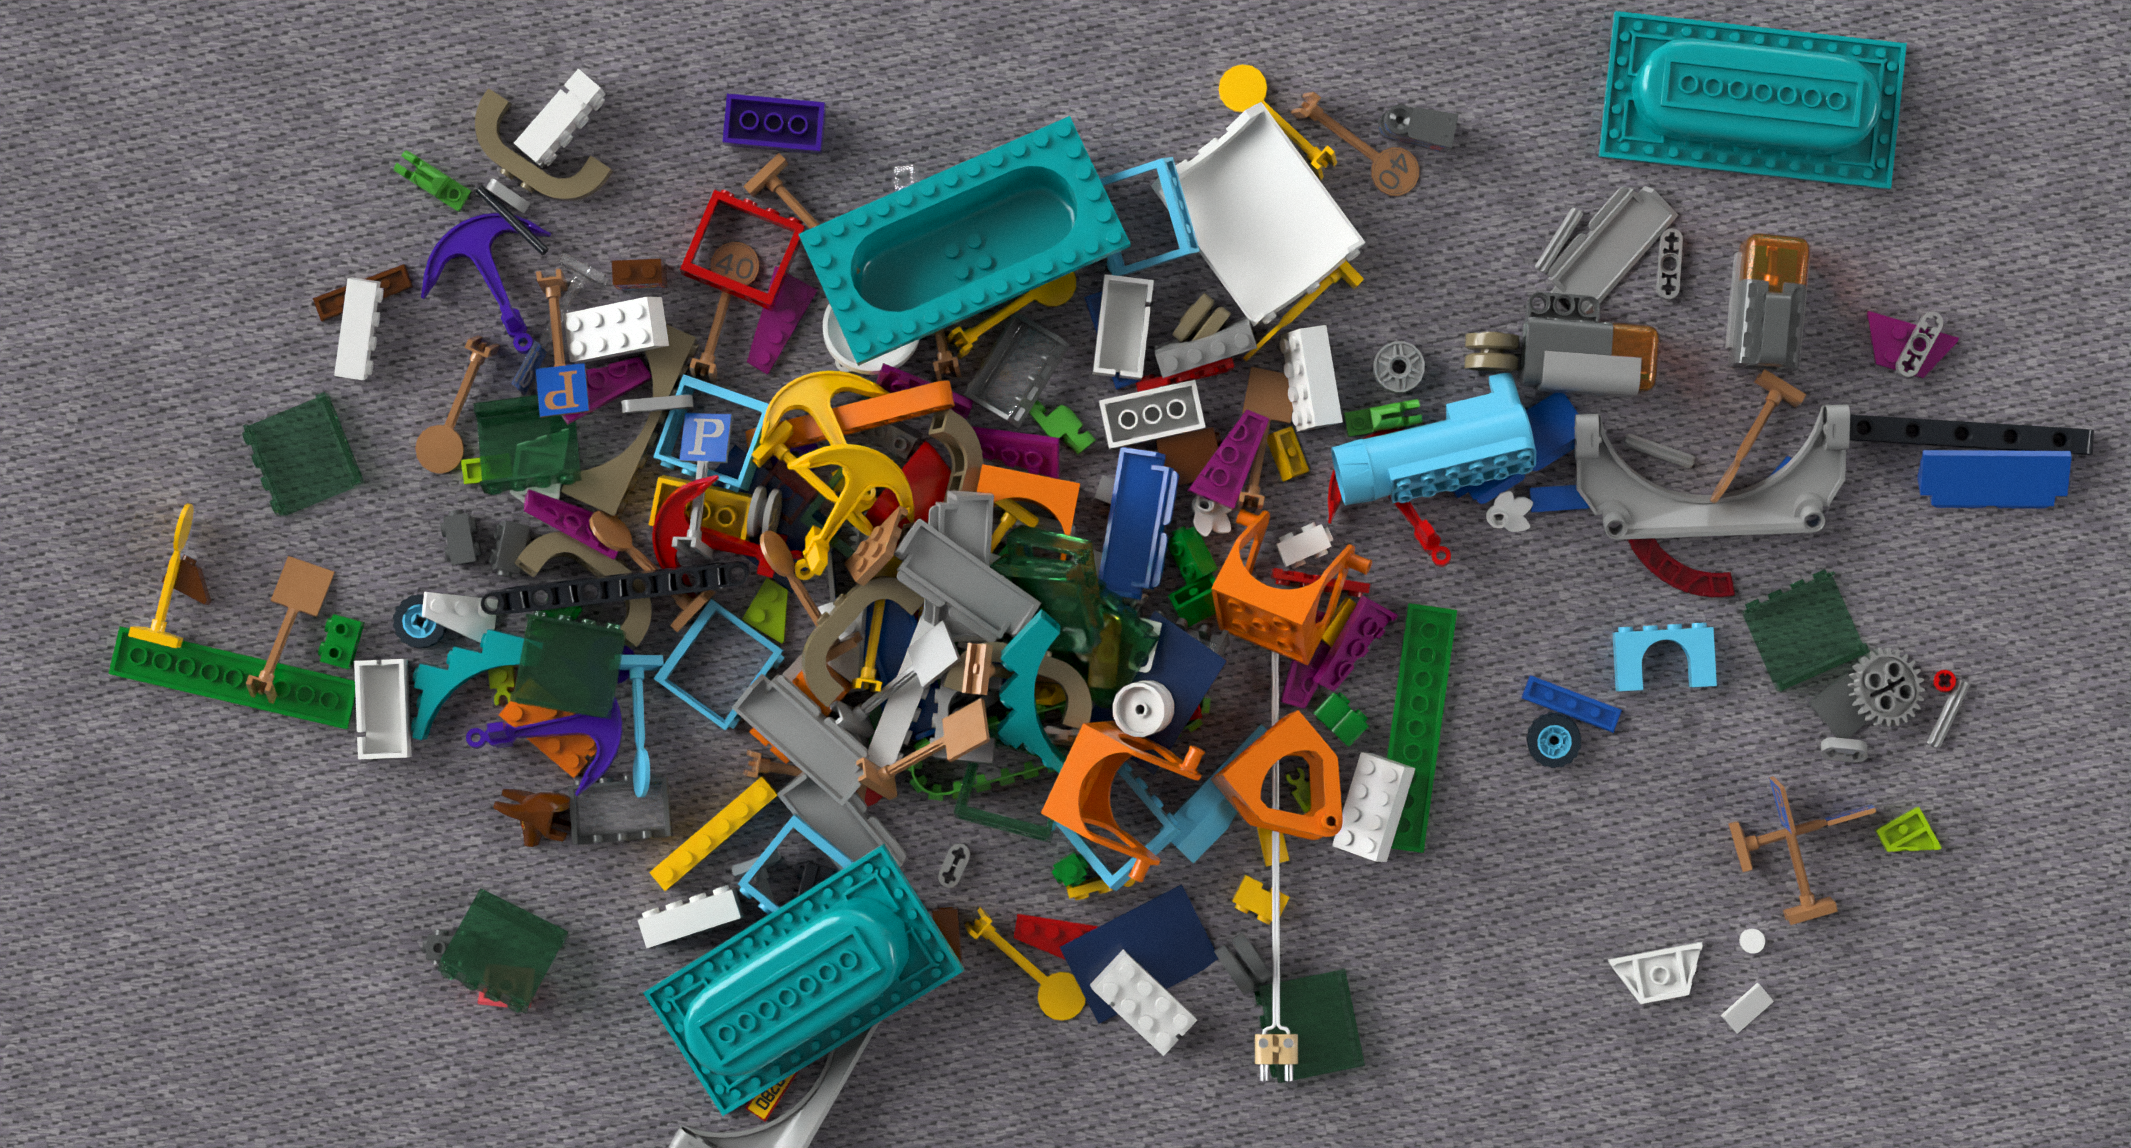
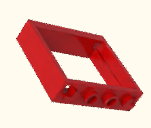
M714 190L680 267L681 275L772 311L800 247L801 239L799 233L806 231L805 226L797 218L789 217L787 219L779 216L780 213L774 209L766 208L764 210L759 208L757 203L752 200L744 199L742 201L734 198L735 195L729 191L721 190L719 192ZM719 202L794 232L768 294L692 264Z

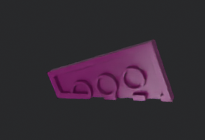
M777 266L774 268L767 294L779 269ZM788 273L772 311L762 308L747 359L748 364L767 375L770 373L816 295V289Z
M639 357L612 363L607 367L599 369L592 368L586 370L590 412L561 416L568 425L650 381L652 376Z
M885 363L882 364L876 380V384L889 393L930 384L926 380ZM952 392L955 406L950 408V410L967 420L973 400Z
M1248 409L1245 410L1190 486L1188 492L1233 510L1269 418Z
M971 426L980 442L983 458L991 461L995 458L1003 461L1006 466L1014 468L1016 465L1028 469L1030 474L1038 475L1040 473L1050 478L1059 479V438Z
M528 489L525 495L524 512L609 558L615 559L618 551L600 542L590 527L589 520L593 512Z
M1362 595L1313 681L1334 692L1354 669L1353 664L1355 661L1367 654L1369 651L1367 647L1375 638L1379 639L1385 632L1383 628L1389 621L1394 622L1399 615Z
M1317 610L1315 624L1322 621L1325 612ZM1321 640L1308 665L1292 659L1280 702L1306 708L1319 685L1313 681V678L1329 653L1330 646Z

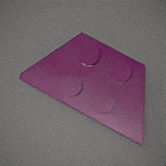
M1867 311L1866 316L1870 328L1875 365L1896 371V362L1916 325ZM1926 328L1925 331L1919 330V333L1926 334L1930 339L1932 335L1927 334L1930 329ZM1940 332L1922 366L1914 376L1924 378L1958 342L1959 338ZM1916 338L1913 341V347L1916 351L1922 352L1926 348V342L1922 338ZM1908 351L1907 354L1912 356L1909 361L1902 362V365L1905 367L1903 371L1913 370L1911 362L1914 358L1919 360L1920 356H1915Z

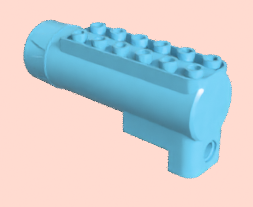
M1500 373L1489 376L1491 393L1446 404V420L1377 437L1358 439L1331 447L1335 475L1344 505L1374 501L1389 495L1392 504L1397 502L1406 503L1422 496L1431 497L1439 492L1456 491L1460 487L1468 485L1477 486L1485 481L1493 479L1502 480L1510 475L1531 472L1536 465V449L1526 410L1521 404L1512 374Z

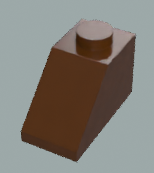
M184 554L183 557H180L174 589L204 605H209L211 598L202 569L195 565L197 560ZM166 574L161 581L162 583L165 581Z

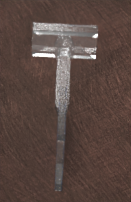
M562 253L558 262L563 268L573 273V276L570 280L571 284L560 302L561 322L564 319L563 314L568 312L580 289H583L586 281L602 288H606L609 282L606 274L565 253ZM551 320L541 336L540 343L534 341L511 383L523 396L526 395L536 377V369L541 368L548 354L545 348L552 341Z

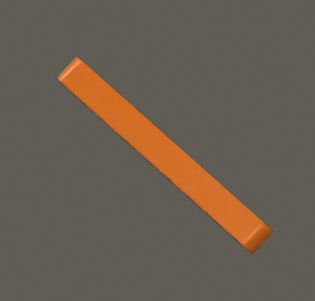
M938 381L832 408L844 436L947 410L955 405L950 381ZM810 414L786 420L793 426V435L784 443L789 449L827 440ZM784 421L779 422V423L777 424L775 430H776ZM756 428L745 431L748 450Z

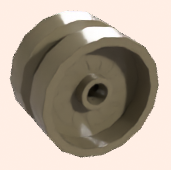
M1203 293L1198 301L1192 304L1179 322L1181 323L1175 329L1172 336L1182 343L1192 333L1196 334L1192 341L1219 332L1232 313L1221 306L1209 316L1208 312L1214 305V299Z
M1502 332L1465 334V347L1469 350L1480 351V353L1466 355L1464 369L1498 372L1518 370L1519 358L1512 354H1503V352L1515 351L1519 348V335L1504 334Z

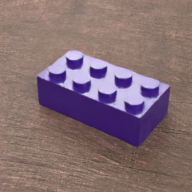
M727 93L722 142L724 146L822 155L826 104L825 102Z

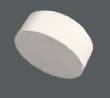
M1747 929L1740 936V946L1748 953H1758L1765 945V937L1757 929Z

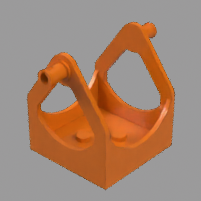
M982 464L977 492L992 493L994 495L993 508L997 506L995 502L1007 498L1013 501L1029 502L1044 508L1061 523L1065 537L1053 600L1057 601L1058 596H1061V594L1081 598L1083 582L1065 580L1062 577L1080 483Z
M1241 509L1237 515L1236 523L1247 528L1237 538L1211 588L1219 630H1227L1229 634L1308 665L1334 615L1349 568L1367 575L1372 566V560L1356 555L1355 546L1348 544L1316 582L1298 589H1278L1267 586L1256 580L1251 574L1269 523L1270 512L1264 510L1258 516L1245 509ZM1254 537L1247 563L1244 567L1239 552ZM1338 573L1326 613L1322 621L1315 624L1321 594L1326 584Z
M1299 710L1282 717L1210 779L1250 826L1309 840L1332 837L1338 834L1342 828L1343 819L1338 757ZM1284 756H1300L1309 765L1311 808L1309 812L1303 815L1268 808L1261 800V788L1267 772Z
M1115 721L1083 723L1041 814L1093 842L1137 858L1128 876L1138 882H1143L1150 865L1158 866L1161 860L1117 825L1110 806V791L1113 779L1122 764L1130 757L1135 756L1199 781L1202 775L1196 769L1205 752L1190 745V749L1183 761L1167 748L1146 737H1133L1124 733ZM1154 749L1168 761L1144 751ZM1084 823L1107 829L1130 847L1090 832Z

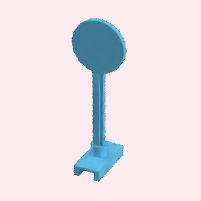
M614 655V659L609 660L610 670H629L630 680L632 681L634 740L637 747L633 763V786L637 797H645L647 795L650 782L649 756L646 749H644V671H658L664 665L663 655Z

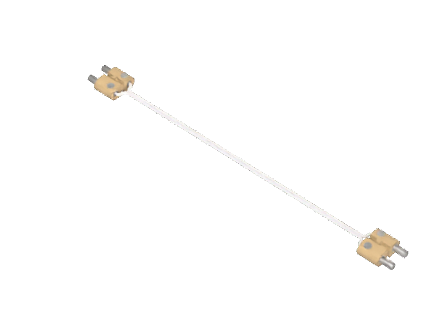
M1271 651L1273 726L1279 721V654ZM1279 760L1272 766V809L1279 810ZM1272 831L1273 1024L1264 1028L1262 1034H1255V1064H1260V1081H1264V1076L1265 1081H1268V1064H1285V1081L1287 1082L1289 1064V1082L1293 1081V1064H1298V1034H1290V1030L1287 1027L1280 1025L1279 832ZM1277 1025L1280 1030H1285L1287 1034H1266V1032L1274 1029Z

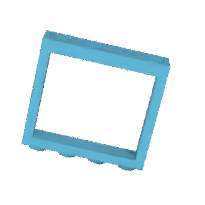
M1173 157L1161 158L1100 179L1103 186L1157 169L1180 248L1127 266L1124 265L1121 251L1107 257V267L1112 275H1128L1200 252Z
M683 374L675 396L693 395L694 390H698L762 413L739 478L735 479L709 469L707 477L719 476V479L713 483L717 485L718 481L726 483V489L738 493L740 489L748 491L757 465L752 462L754 457L751 454L761 445L759 442L762 436L763 420L769 404ZM687 409L670 410L653 457L661 460V466L674 470L675 466L683 468L681 473L695 477L697 465L690 462H681L678 458L671 456Z
M711 599L654 679L718 726L728 730L729 727L734 729L742 717L732 709L727 718L724 719L668 679L716 611L773 652L752 683L761 674L770 679L767 675L772 667L777 669L785 657L782 656L783 649Z
M1125 761L1117 772L1165 827L1145 846L1153 854L1157 855L1182 832L1177 827L1179 822L1170 812L1166 814L1161 808L1164 806L1162 801L1155 794L1151 797L1146 791L1148 785L1139 776L1135 778L1132 775L1131 771L1133 768ZM1053 820L1109 888L1117 891L1131 878L1128 875L1137 858H1131L1114 874L1082 835Z
M796 814L791 817L738 883L741 887L739 891L749 899L752 897L760 902L758 906L767 914L774 912L780 907L749 883V881L793 827L843 868L854 862Z

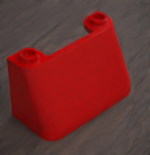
M925 441L901 470L911 488L914 503V522L920 518L928 524L930 508L935 506L936 502L944 501L951 470L935 448ZM885 488L865 515L874 528L880 527L900 506L896 494L891 489ZM904 517L897 527L902 529L903 524L910 523L907 517Z

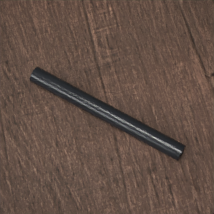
M483 185L476 189V193L542 256L548 252L549 248Z

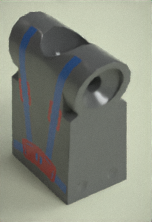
M1396 105L1380 116L1378 130L1384 138L1389 140L1394 139L1402 143L1445 153L1453 146L1459 114Z

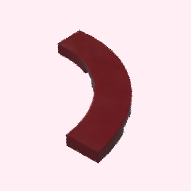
M1655 538L1627 539L1641 563L1652 574L1671 587L1704 597L1735 596L1731 572L1710 573L1689 568L1667 554Z

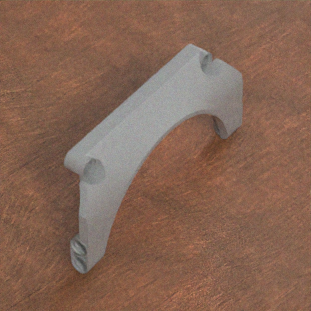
M1822 405L1815 426L1807 441L1786 465L1765 480L1752 486L1724 493L1715 504L1710 502L1712 495L1680 493L1645 479L1630 468L1613 448L1603 427L1600 413L1575 414L1576 489L1595 515L1603 513L1605 532L1609 538L1615 540L1818 532L1825 526L1823 506H1830L1833 498L1845 481L1846 449H1849L1850 439L1849 405ZM1810 515H1818L1814 520H1807ZM1613 522L1621 523L1618 527H1610V524Z
M880 1022L830 1051L826 1064L813 1087L795 1106L781 1116L750 1129L729 1132L706 1131L681 1125L669 1148H808Z

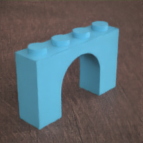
M1692 623V628L1682 629V624L1667 625V630H1658V625L1643 626V631H1633V627H1618L1619 632L1612 633L1616 691L1643 690V655L1650 645L1660 640L1672 641L1678 644L1685 652L1688 662L1689 687L1717 686L1714 628L1707 627V623Z

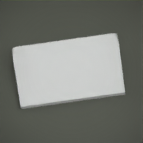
M1756 983L1721 1014V1017L1738 1034L1774 1001L1763 987Z

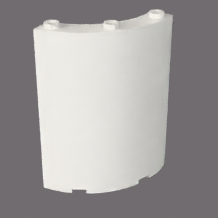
M1260 102L1246 109L1226 128L1228 132L1219 140L1214 138L1198 150L1199 155L1188 162L1185 159L1176 165L1200 249L1199 253L1253 326L1261 322L1265 325L1276 318L1277 312L1306 292L1308 294L1315 292L1321 286L1319 282L1346 260L1349 262L1360 254L1359 249L1365 244V241L1263 103ZM1158 177L1151 187L1168 209Z

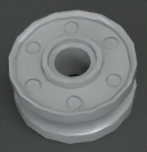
M1394 341L1383 346L1373 361V374L1377 383L1385 390L1393 393H1404L1413 389L1422 380L1425 372V361L1421 352L1414 345L1405 341ZM1400 360L1405 364V371L1402 374H1397L1393 371L1392 364L1394 361Z
M763 486L756 487L747 518V535L749 537H756L761 528L762 533L769 530L776 532L782 509L781 490L773 489L767 499L766 488Z

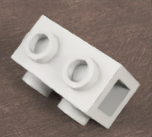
M1315 522L1301 528L1303 533L1294 536L1291 532L1279 537L1280 543L1276 544V547L1285 567L1291 565L1292 569L1305 564L1304 559L1311 555L1317 559L1328 554L1327 548L1332 547L1330 542L1333 541L1328 527L1323 528L1322 524L1316 526Z

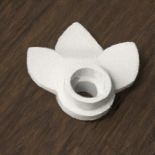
M1511 491L1502 492L1495 498L1494 506L1488 509L1486 513L1487 521L1494 528L1505 527L1511 532L1527 530L1530 528V524L1524 515L1531 509L1533 501L1526 497L1514 498ZM1502 514V516L1496 517L1495 515Z
M1198 495L1193 499L1191 504L1192 510L1195 513L1193 524L1202 536H1208L1211 530L1220 534L1231 531V524L1227 514L1232 509ZM1200 504H1205L1207 509L1201 508Z

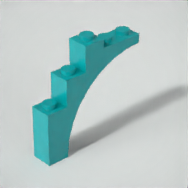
M1041 609L1001 651V663L1010 672L1015 671V673L999 690L1000 701L1007 708H1013V710L998 724V737L1004 744L1008 746L1011 744L1015 749L1023 742L1025 749L1033 755L1036 753L1040 756L1043 764L1048 769H1055L1060 773L1067 758L1053 745L1045 732L1037 713L1034 695L1035 681L1040 663L1049 646L1060 634V624Z
M487 629V633L482 635L480 647L483 648L482 652L456 646L448 653L446 664L449 665L448 669L426 663L419 664V668L416 667L414 670L413 681L415 682L414 688L422 689L423 694L420 693L417 699L416 707L419 708V711L411 724L412 738L426 740L428 738L433 721L443 704L455 690L471 678L487 670L506 665L544 667L549 643Z

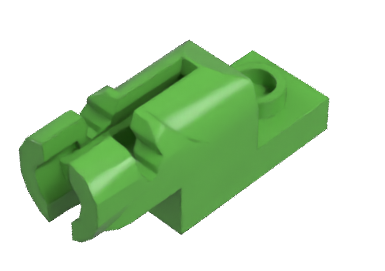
M408 150L404 151L401 156L415 165L417 169L415 172H411L396 163L394 171L460 212L472 191Z
M1409 400L1344 413L1348 437L1421 424L1422 415L1404 417L1405 411L1420 407L1419 400Z
M1036 400L1029 411L1030 415L1049 437L1059 439L1063 437V442L1078 455L1096 441L1089 431H1086L1084 434H1078V430L1082 428L1083 423L1070 408L1064 405H1060L1046 417L1044 413L1047 410Z

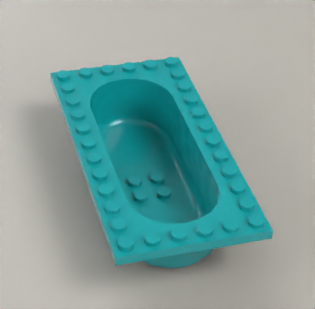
M1615 11L1598 157L1890 190L1892 186L1907 42L1900 43Z
M1070 116L799 233L801 242L858 366L1131 247L1130 241Z
M882 844L650 987L643 994L724 1117V1115L932 991L965 969L885 844Z

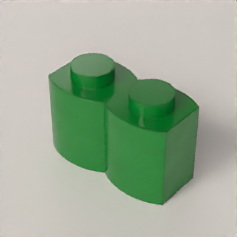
M1331 692L1312 713L1347 747H1350L1369 727L1366 723L1368 718L1359 709L1354 712L1348 706L1350 701L1341 692L1337 695Z

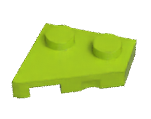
M766 578L742 620L783 644L785 639L788 590Z
M1918 806L1875 829L1886 852L1940 850L1942 848Z

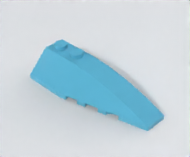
M1262 724L1173 814L1179 822L1177 827L1182 832L1171 842L1193 864L1228 829L1237 814L1236 809L1210 779L1267 731ZM1164 825L1159 828L1160 832L1165 828Z

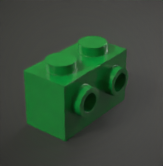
M1212 573L1168 595L1179 618L1187 620L1188 627L1216 614L1211 589L1215 582Z
M333 614L332 618H328L325 625V632H328L325 642H321L318 650V655L321 656L320 662L352 669L365 622Z

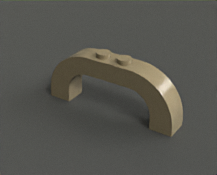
M487 89L477 107L475 131L478 142L485 154L502 168L500 173L511 180L515 176L522 181L520 186L530 193L536 190L542 195L558 201L584 199L594 194L606 183L613 173L612 169L591 155L582 169L574 176L555 178L507 148L500 137V123L512 104L491 89Z
M950 409L935 412L928 435L943 443L951 456L952 471L947 490L977 492L983 456L975 431L962 416ZM946 490V494H945L944 501H943V502H946V503H947V490ZM915 522L903 524L898 545Z
M553 532L535 539L522 551L514 564L533 578L548 560L555 557L571 558L596 577L632 572L627 568L628 565L620 558L613 560L563 532ZM640 579L634 581L636 590H646ZM650 597L624 600L626 606L625 619L613 637L632 651L639 645L649 628L652 612Z
M873 577L865 586L857 584L846 595L842 593L834 601L833 605L835 607L829 614L824 612L816 621L818 626L808 637L803 649L802 672L810 691L826 707H829L844 690L827 670V652L830 646L870 603L880 599L893 600L910 615H913L924 603L923 597L901 583L896 577Z
M980 643L993 645L991 663H1001V651L1008 645L1007 643ZM967 649L959 654L961 661L947 671L943 687L962 692ZM1046 651L1037 675L1050 678L1061 686L1065 694L1066 705L1060 724L1080 730L1083 723L1090 722L1092 712L1091 695L1087 684L1073 667L1063 661L1052 658V652Z

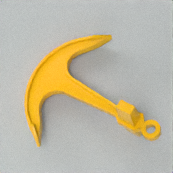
M819 371L803 375L782 387L769 403L763 420L762 436L759 444L763 445L765 440L775 430L781 417L787 411L794 409L808 412L814 418L830 445L847 444L830 405V401L835 394L849 391L875 398L890 393L876 383L847 372ZM843 468L842 474H843L844 477H845V485H846V483H847V481H848L849 474H848V472L845 470V468ZM875 488L870 489L867 492L870 495L863 496L859 503L863 505L873 503L876 495Z
M838 444L809 452L787 465L788 469H809L834 464L845 468L849 474L848 481L823 529L821 530V528L813 525L805 537V549L803 551L805 559L798 560L794 566L797 578L808 580L814 574L819 576L822 574L828 564L829 541L864 494L872 488L886 487L891 489L896 494L900 506L908 510L907 518L910 523L914 522V503L908 480L899 466L886 455L861 445ZM804 567L809 568L807 571H801Z

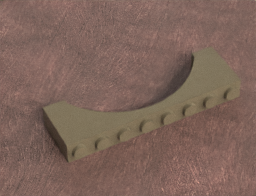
M667 324L669 346L645 351L652 372L653 397L676 395L678 390L676 386L679 379H682L683 374L687 375L689 367L686 366L689 357L694 358L699 348V345L696 344L698 340L696 337ZM666 410L650 412L639 436L623 453L614 459L592 469L579 472L570 470L561 492L617 517L618 513L623 514L628 504V500H625L628 491L633 492L638 482V478L635 477L639 468L643 470L649 457L645 455L649 446L653 447L659 435L656 433L659 424L663 425L669 412Z

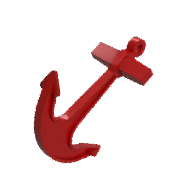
M1390 429L1385 431H1379L1370 434L1362 439L1377 437L1406 429ZM1335 470L1332 472L1328 489V524H1332V520L1342 500ZM1410 501L1406 503H1393L1413 526L1415 539L1420 543L1423 550L1429 556L1431 555L1432 562L1438 567L1447 566L1451 561V552L1447 547L1440 546L1441 538L1426 519L1424 521L1420 519ZM1443 553L1446 557L1443 560H1439L1437 555Z
M718 475L697 479L679 487L668 496L660 507L653 525L652 542L656 558L662 569L682 567L677 559L678 550L672 547L673 537H687V530L690 529L691 519L687 515L686 505L703 494L719 479ZM701 526V541L715 550L756 557L759 561L757 574L773 578L775 571L766 561L760 545ZM778 534L786 543L788 536ZM790 551L793 559H805L801 551ZM685 573L683 575V582L687 585H691L689 578ZM694 592L687 593L692 599L696 596Z

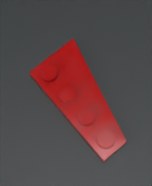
M1232 357L1224 358L1165 378L1162 376L1154 378V374L1144 376L1140 382L1136 383L1137 392L1233 371Z
M1273 568L1271 573V579H1276L1275 584L1290 586V582L1300 583L1299 588L1308 586L1321 578V575L1283 571V569ZM1332 578L1326 584L1324 592H1333L1337 578ZM1345 580L1342 590L1348 591V596L1361 598L1363 593L1369 594L1370 584Z
M1017 913L1014 938L1066 960L1059 947L1099 926Z

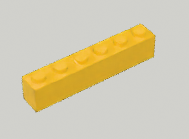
M761 776L649 873L664 891L668 890L776 798L778 792L764 776Z

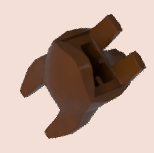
M503 789L501 796L517 801L520 804L499 801L494 803L493 808L520 820L524 845L527 847L538 846L542 835L556 841L563 842L566 839L567 833L551 827L571 831V822L559 818L560 811L567 810L570 806V797L566 794L555 792L533 793L523 790Z

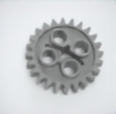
M1890 647L1883 650L1878 648L1874 652H1866L1865 656L1858 658L1860 664L1852 666L1856 673L1849 674V677L1854 680L1853 683L1848 684V687L1854 688V692L1850 693L1849 697H1856V701L1853 702L1852 706L1859 705L1861 708L1858 714L1866 713L1865 721L1873 719L1874 726L1881 723L1883 728L1890 725L1892 727L1899 726V723H1907V718L1915 717L1913 711L1921 709L1917 702L1924 701V698L1919 696L1920 692L1925 691L1924 688L1919 687V683L1923 682L1924 679L1917 678V674L1921 670H1913L1912 667L1915 661L1907 662L1908 654L1900 656V650L1898 649L1891 652ZM1889 667H1890V668L1892 669V671H1893V675H1892V676L1890 675V673H1889V671H1888ZM1869 677L1873 680V687L1870 685ZM1901 677L1903 678V681L1899 684L1887 688L1885 692L1878 693L1872 698L1870 697V694L1874 691L1886 687L1888 683L1895 682ZM1900 689H1902L1904 693L1903 698L1900 695ZM1881 699H1882L1883 702H1884V709L1882 708V706H1881V704H1880V700H1881Z

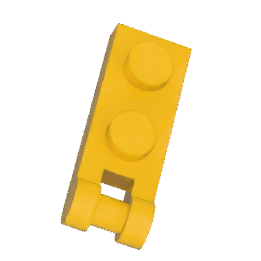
M1100 876L1087 879L1074 888L1071 884L1066 886L1069 899L1074 897L1075 900L1085 899L1089 897L1091 892L1098 891L1099 894L1113 890L1109 888ZM1130 878L1124 886H1132L1135 880Z

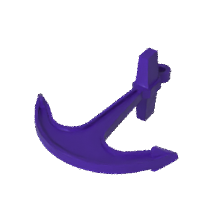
M498 213L482 214L469 218L450 229L432 250L423 276L421 298H426L449 260L455 257L471 259L500 306L501 320L505 325L508 335L514 338L513 344L515 349L521 354H528L534 340L526 333L528 328L519 310L511 306L491 253L492 244L498 236L508 232L519 233ZM514 215L535 236H551L550 232L540 228L531 221ZM528 341L526 346H520V343Z
M561 656L560 659L565 662L572 673L591 692L590 704L583 712L515 728L504 722L488 723L485 732L479 728L470 729L466 734V741L474 749L482 748L486 742L492 747L505 748L513 747V742L517 738L566 735L589 736L596 743L597 753L575 792V795L579 796L593 785L613 763L622 739V715L614 693L596 672L578 662ZM474 735H480L478 742L472 741Z

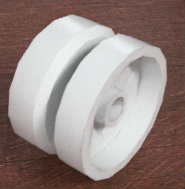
M1142 680L1123 687L1116 694L1113 702V717L1117 726L1124 733L1133 737H1145L1164 730L1171 723L1174 715V700L1171 693L1163 684L1154 680Z

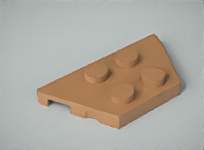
M899 506L880 527H875L871 536L866 541H862L857 550L845 562V566L855 582L865 586L893 557L897 541L902 532V529L897 526L904 517H907L908 510Z

